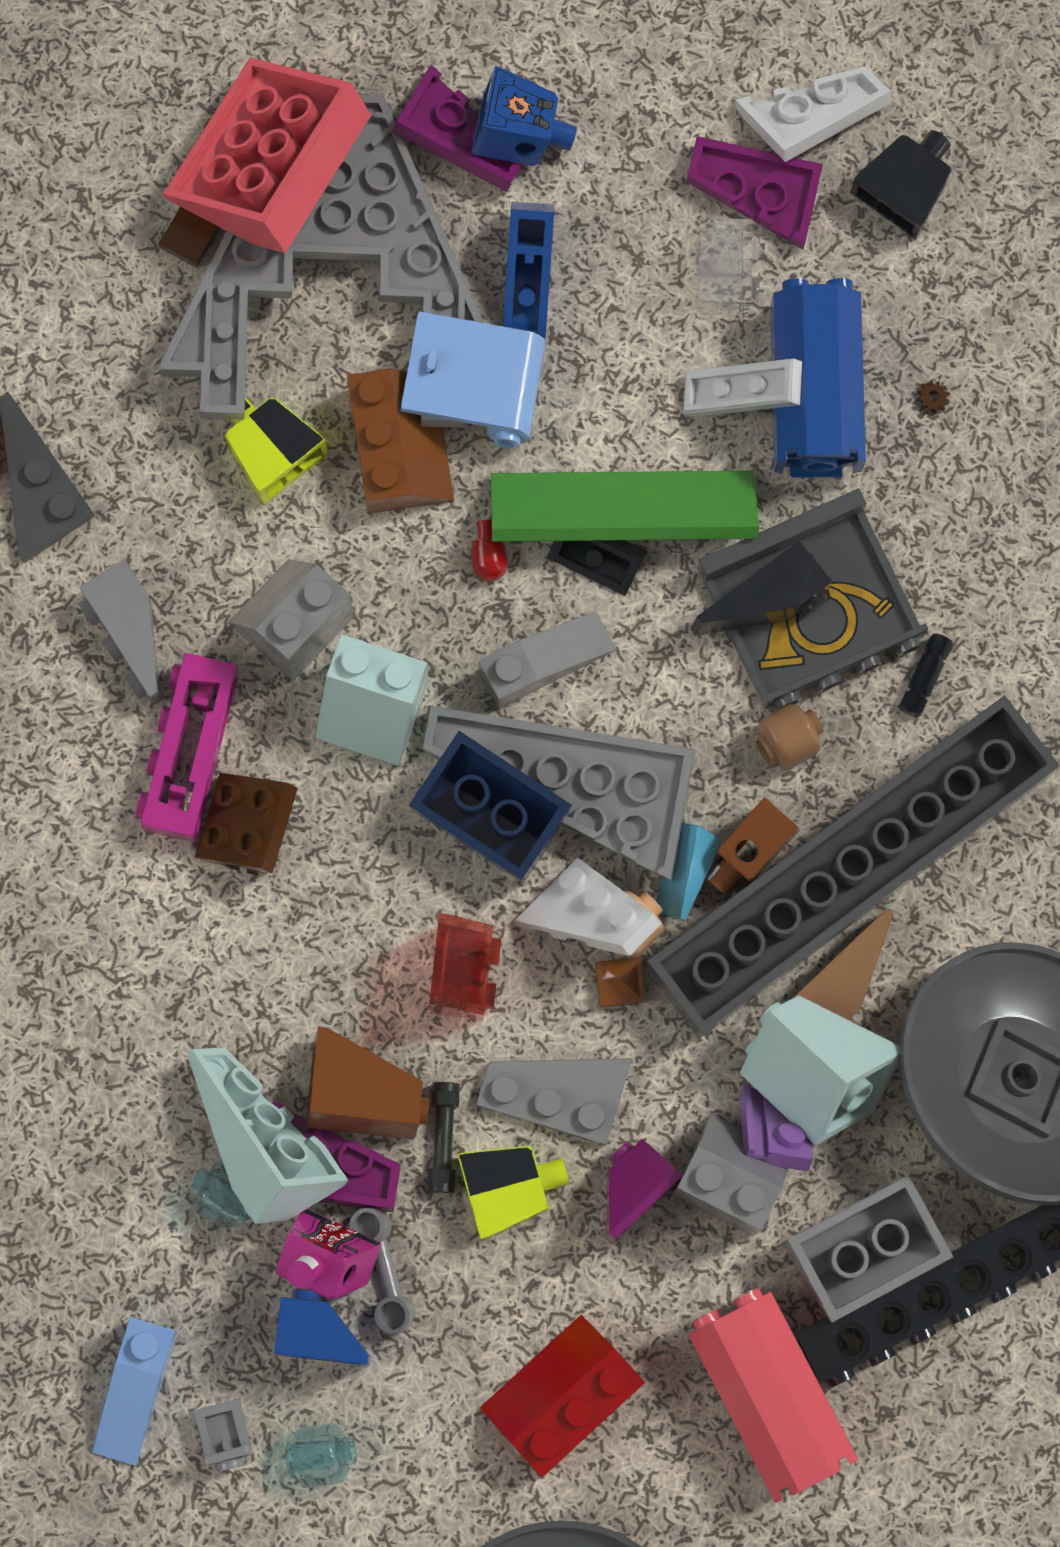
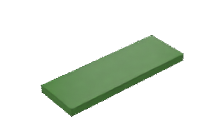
M753 470L491 473L492 541L759 539V519Z

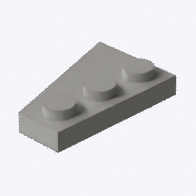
M632 1058L489 1062L476 1106L606 1146Z

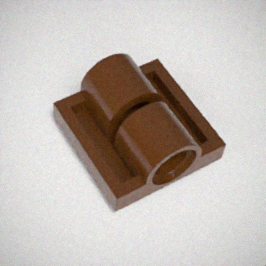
M220 773L195 858L208 863L223 865L237 871L240 870V867L247 869L246 873L255 876H263L264 872L273 874L298 788L287 782Z

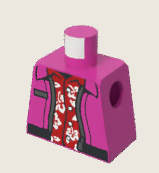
M306 1209L299 1214L287 1235L275 1272L278 1276L289 1280L297 1288H306L328 1299H336L368 1284L382 1243Z

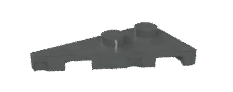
M6 392L0 396V409L19 556L26 563L95 517V515L10 393Z

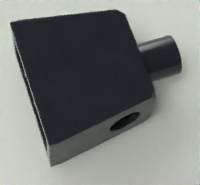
M930 130L920 144L907 135H901L854 178L850 193L916 240L952 171L951 167L941 160L951 147L949 140L935 130Z

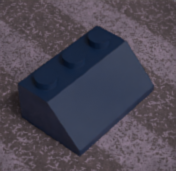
M461 731L457 732L409 804L412 811L523 884L549 847L572 804Z

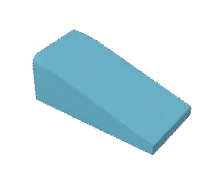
M682 823L672 883L663 878L660 880L656 902L663 911L659 915L683 921L687 919L717 854V850L721 845V839L700 826Z

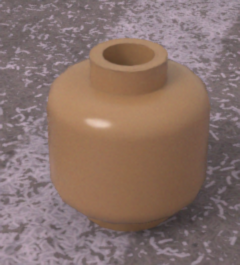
M787 704L759 722V734L754 737L759 752L769 766L774 767L777 765L784 770H790L819 752L820 739L818 735L823 733L824 730L818 717L811 709L804 712L795 704Z

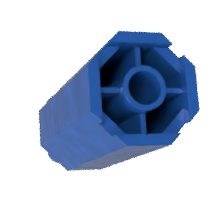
M800 278L785 280L782 282V290L773 293L770 303L772 361L792 358L802 361L800 405L773 408L774 472L783 474L784 468L788 467L790 468V477L793 478L842 477V468L852 466V474L862 472L866 463L861 292L853 290L852 280L846 278L831 279L826 284H809L808 280Z

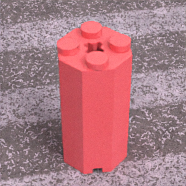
M757 1287L733 1300L737 1309L722 1316L717 1308L694 1320L692 1323L696 1330L688 1335L774 1502L777 1503L784 1499L782 1489L788 1488L791 1496L841 1471L840 1459L846 1456L851 1465L858 1460V1456L772 1291L763 1295L760 1288Z

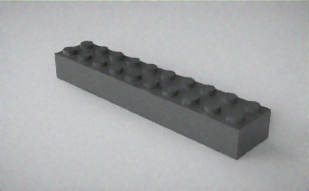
M1004 695L647 960L645 969L693 1033L700 1039L1052 776L1060 765Z

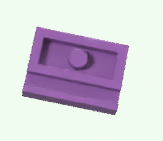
M744 1082L739 1093L742 1142L746 1156L763 1159L764 1162L777 1167L808 1171L813 1161L812 1142L806 1137L805 1131L799 1125L791 1123L757 1089L751 1088L750 1083Z

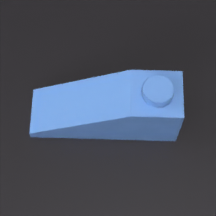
M130 1317L115 1363L92 1453L137 1466L178 1331Z

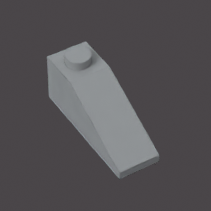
M595 611L518 640L480 659L478 671L495 704L500 709L616 651V648Z

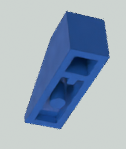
M512 201L503 327L529 330L546 340L555 204Z

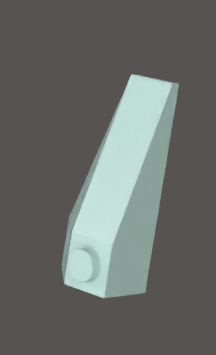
M225 1047L191 1049L187 1057L231 1188L243 1205L245 1212L255 1224L288 1221L344 1187L348 1179L325 1145L315 1136L309 1139L305 1138L290 1123L295 1116L285 1106L278 1109L261 1094L263 1085Z

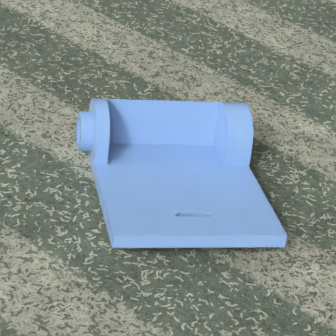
M418 311L400 411L487 427V435L494 439L495 445L506 449H516L520 444L530 440L546 340L542 336L530 331Z

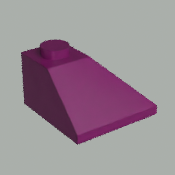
M643 1139L635 1146L629 1140L626 1141L609 1158L614 1166L607 1173L606 1239L611 1244L683 1176Z

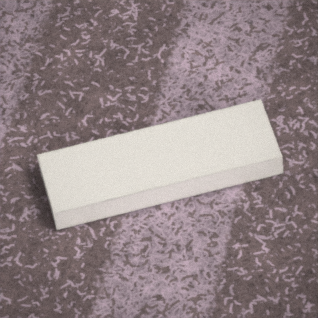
M792 358L686 371L683 414L700 417L800 405L802 361Z

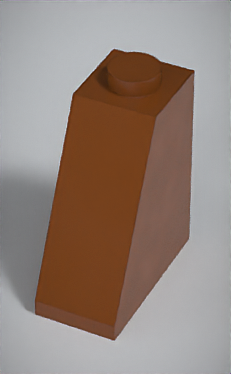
M327 1027L317 1028L313 1043L305 1128L414 1140L419 1124H427L429 1098L422 1097L423 1081Z

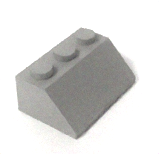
M909 1175L783 1242L803 1282L831 1323L953 1258Z

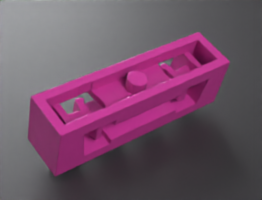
M184 653L182 665L174 664L169 682V690L175 691L171 707H163L158 725V732L164 733L160 750H152L147 767V775H151L153 778L149 793L141 792L136 810V818L142 819L141 826L144 831L194 843L197 842L239 676L237 664ZM196 689V694L192 699L194 710L206 712L189 778L193 791L188 811L186 812L184 807L189 797L187 787L174 785L173 782L190 719V712L187 706L191 690ZM214 691H218L212 713L210 712L211 700ZM171 783L169 789L170 795L168 803L165 804L163 803V799L166 792L167 784Z

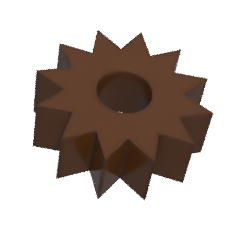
M931 379L929 385L922 383L923 390H917L920 397L916 399V401L922 403L920 409L926 407L927 414L931 410L937 414L938 408L944 411V404L950 403L947 397L951 394L945 392L946 386L940 387V381L934 385ZM935 393L938 396V400L931 401L928 395Z

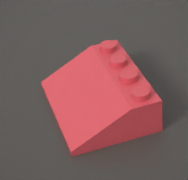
M249 58L163 195L167 200L251 244L286 254L370 119L371 114L351 82Z

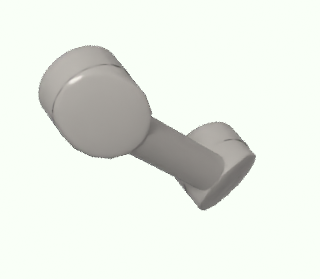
M362 1208L352 1215L349 1228L382 1243L375 1267L385 1299L381 1300L376 1306L374 1313L375 1322L379 1329L387 1334L401 1333L407 1330L413 1323L415 1307L408 1297L402 1295L387 1239L391 1235V1222L387 1215L379 1209Z

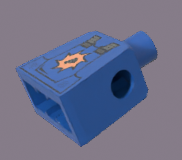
M495 66L482 95L471 154L535 166L540 163L548 145L570 151L576 136L577 126L555 119L558 97L554 92L506 69Z

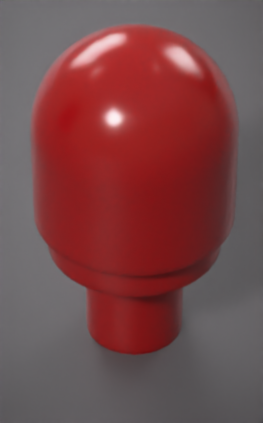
M492 519L480 520L476 522L478 540L472 542V548L470 549L472 567L479 579L486 582H494L502 578L506 573V547L503 541H492Z

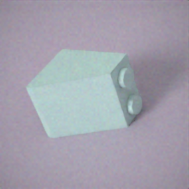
M341 634L326 675L316 739L400 767L428 687L427 662Z
M799 995L783 1004L779 1002L774 1003L764 1012L760 1019L762 1027L757 1037L746 1049L748 1056L740 1074L791 1123L799 1125L805 1131L806 1137L814 1145L821 1143L874 1113L899 1064V1045Z

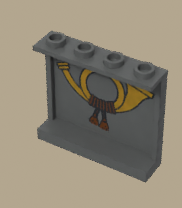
M859 488L759 532V539H744L699 559L697 570L713 603H716L798 541L802 543L833 581L825 593L828 600L809 616L802 611L791 620L727 631L764 709L776 705L779 710L787 704H797L802 700L800 695L802 692L816 687L818 693L824 692L842 682L840 675L853 669H856L858 675L864 674L882 664L880 657L895 651L897 656L901 657L922 646L920 639L924 638L928 627L926 623L919 624L866 517L864 509L867 503Z

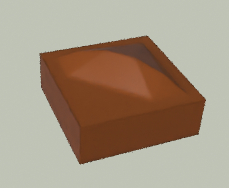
M640 957L595 962L600 1008L645 1003Z

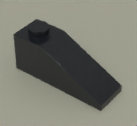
M798 541L699 614L690 630L695 636L787 621L793 619L802 611L809 616L828 600L825 593L833 581L802 543Z

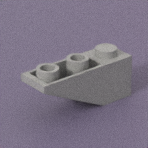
M124 559L80 586L85 600L80 602L79 606L92 626L100 622L105 631L109 633V636L104 638L102 642L114 661L118 662L125 658L133 672L125 676L137 697L141 699L147 695L154 705L161 701L152 604L147 592Z

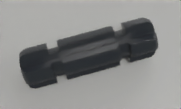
M933 633L924 649L927 653L921 656L908 685L910 690L904 693L899 705V709L905 714L916 718L921 716L928 701L926 696L929 697L945 664L942 660H946L953 646V641L948 637Z

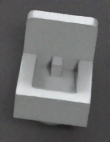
M240 1399L195 1410L194 1415L204 1452L205 1466L216 1463L217 1471L221 1472L245 1465L243 1456L252 1454L253 1451Z

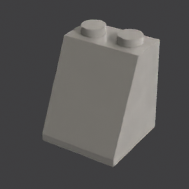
M288 559L228 623L286 676L294 681L353 619L350 593L317 564Z
M711 1114L682 1172L683 1176L677 1182L671 1195L754 1236L762 1230L782 1189L788 1168L777 1167L764 1162L763 1159L746 1156L743 1149L742 1129Z

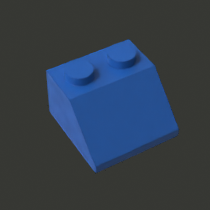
M293 1289L292 1298L281 1297L274 1354L370 1366L371 1356L328 1302H322L321 1295L314 1291Z

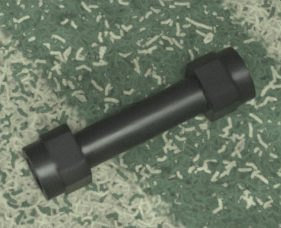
M433 1082L431 1105L436 1106L433 1168L428 1169L427 1192L455 1193L456 1170L451 1169L454 1107H459V1083Z

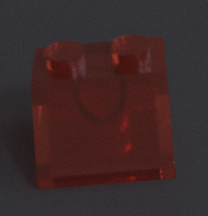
M439 913L429 1001L430 1014L484 1020L485 1009L494 1010L497 983L488 982L490 964L499 965L501 938H493L494 925Z

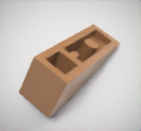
M888 909L882 912L795 997L799 995L857 1024L852 1017L862 1007L893 914Z

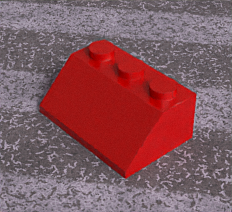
M581 1314L487 1400L480 1409L537 1474L543 1478L645 1384V1381Z

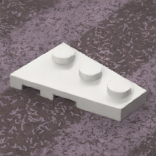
M865 66L818 78L814 86L795 91H791L789 86L773 90L772 97L752 101L751 96L736 99V109L760 137L787 162L891 104V91Z
M579 858L565 869L515 920L521 928L531 933H536L537 930L550 933L553 938L564 941L568 937L582 940L589 947L630 956L661 925V922L654 913Z

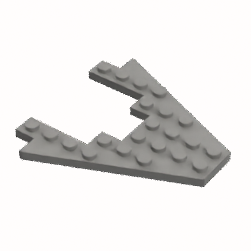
M359 94L371 117L286 254L251 244L226 231L160 362V375L201 377L200 418L244 420L248 297L292 299L293 258L380 262L379 302L423 304L422 312L484 323L404 140L401 136L392 132L396 122L384 95ZM421 415V426L465 428V423Z

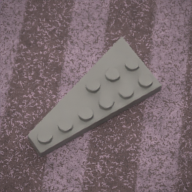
M431 706L423 744L425 753L439 760L457 732L461 731L572 804L561 825L672 883L695 755L694 749Z

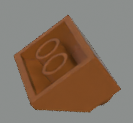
M390 368L347 375L368 514L454 501L443 427L421 426V415L400 411L407 371Z

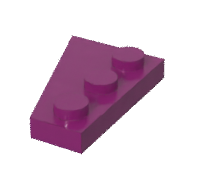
M431 64L398 117L392 132L508 192L523 164L471 154L478 114L468 105L470 99L460 90L453 92L440 80L442 74Z
M697 136L687 183L804 250L823 164L792 158L785 162L775 153Z
M275 1101L272 1103L278 1109L283 1107V1105ZM291 1112L295 1117L290 1123L305 1138L309 1139L315 1136L320 1140L348 1179L344 1187L319 1202L359 1208H376L381 1211L394 1213L401 1164L329 1130L305 1128L306 1119Z

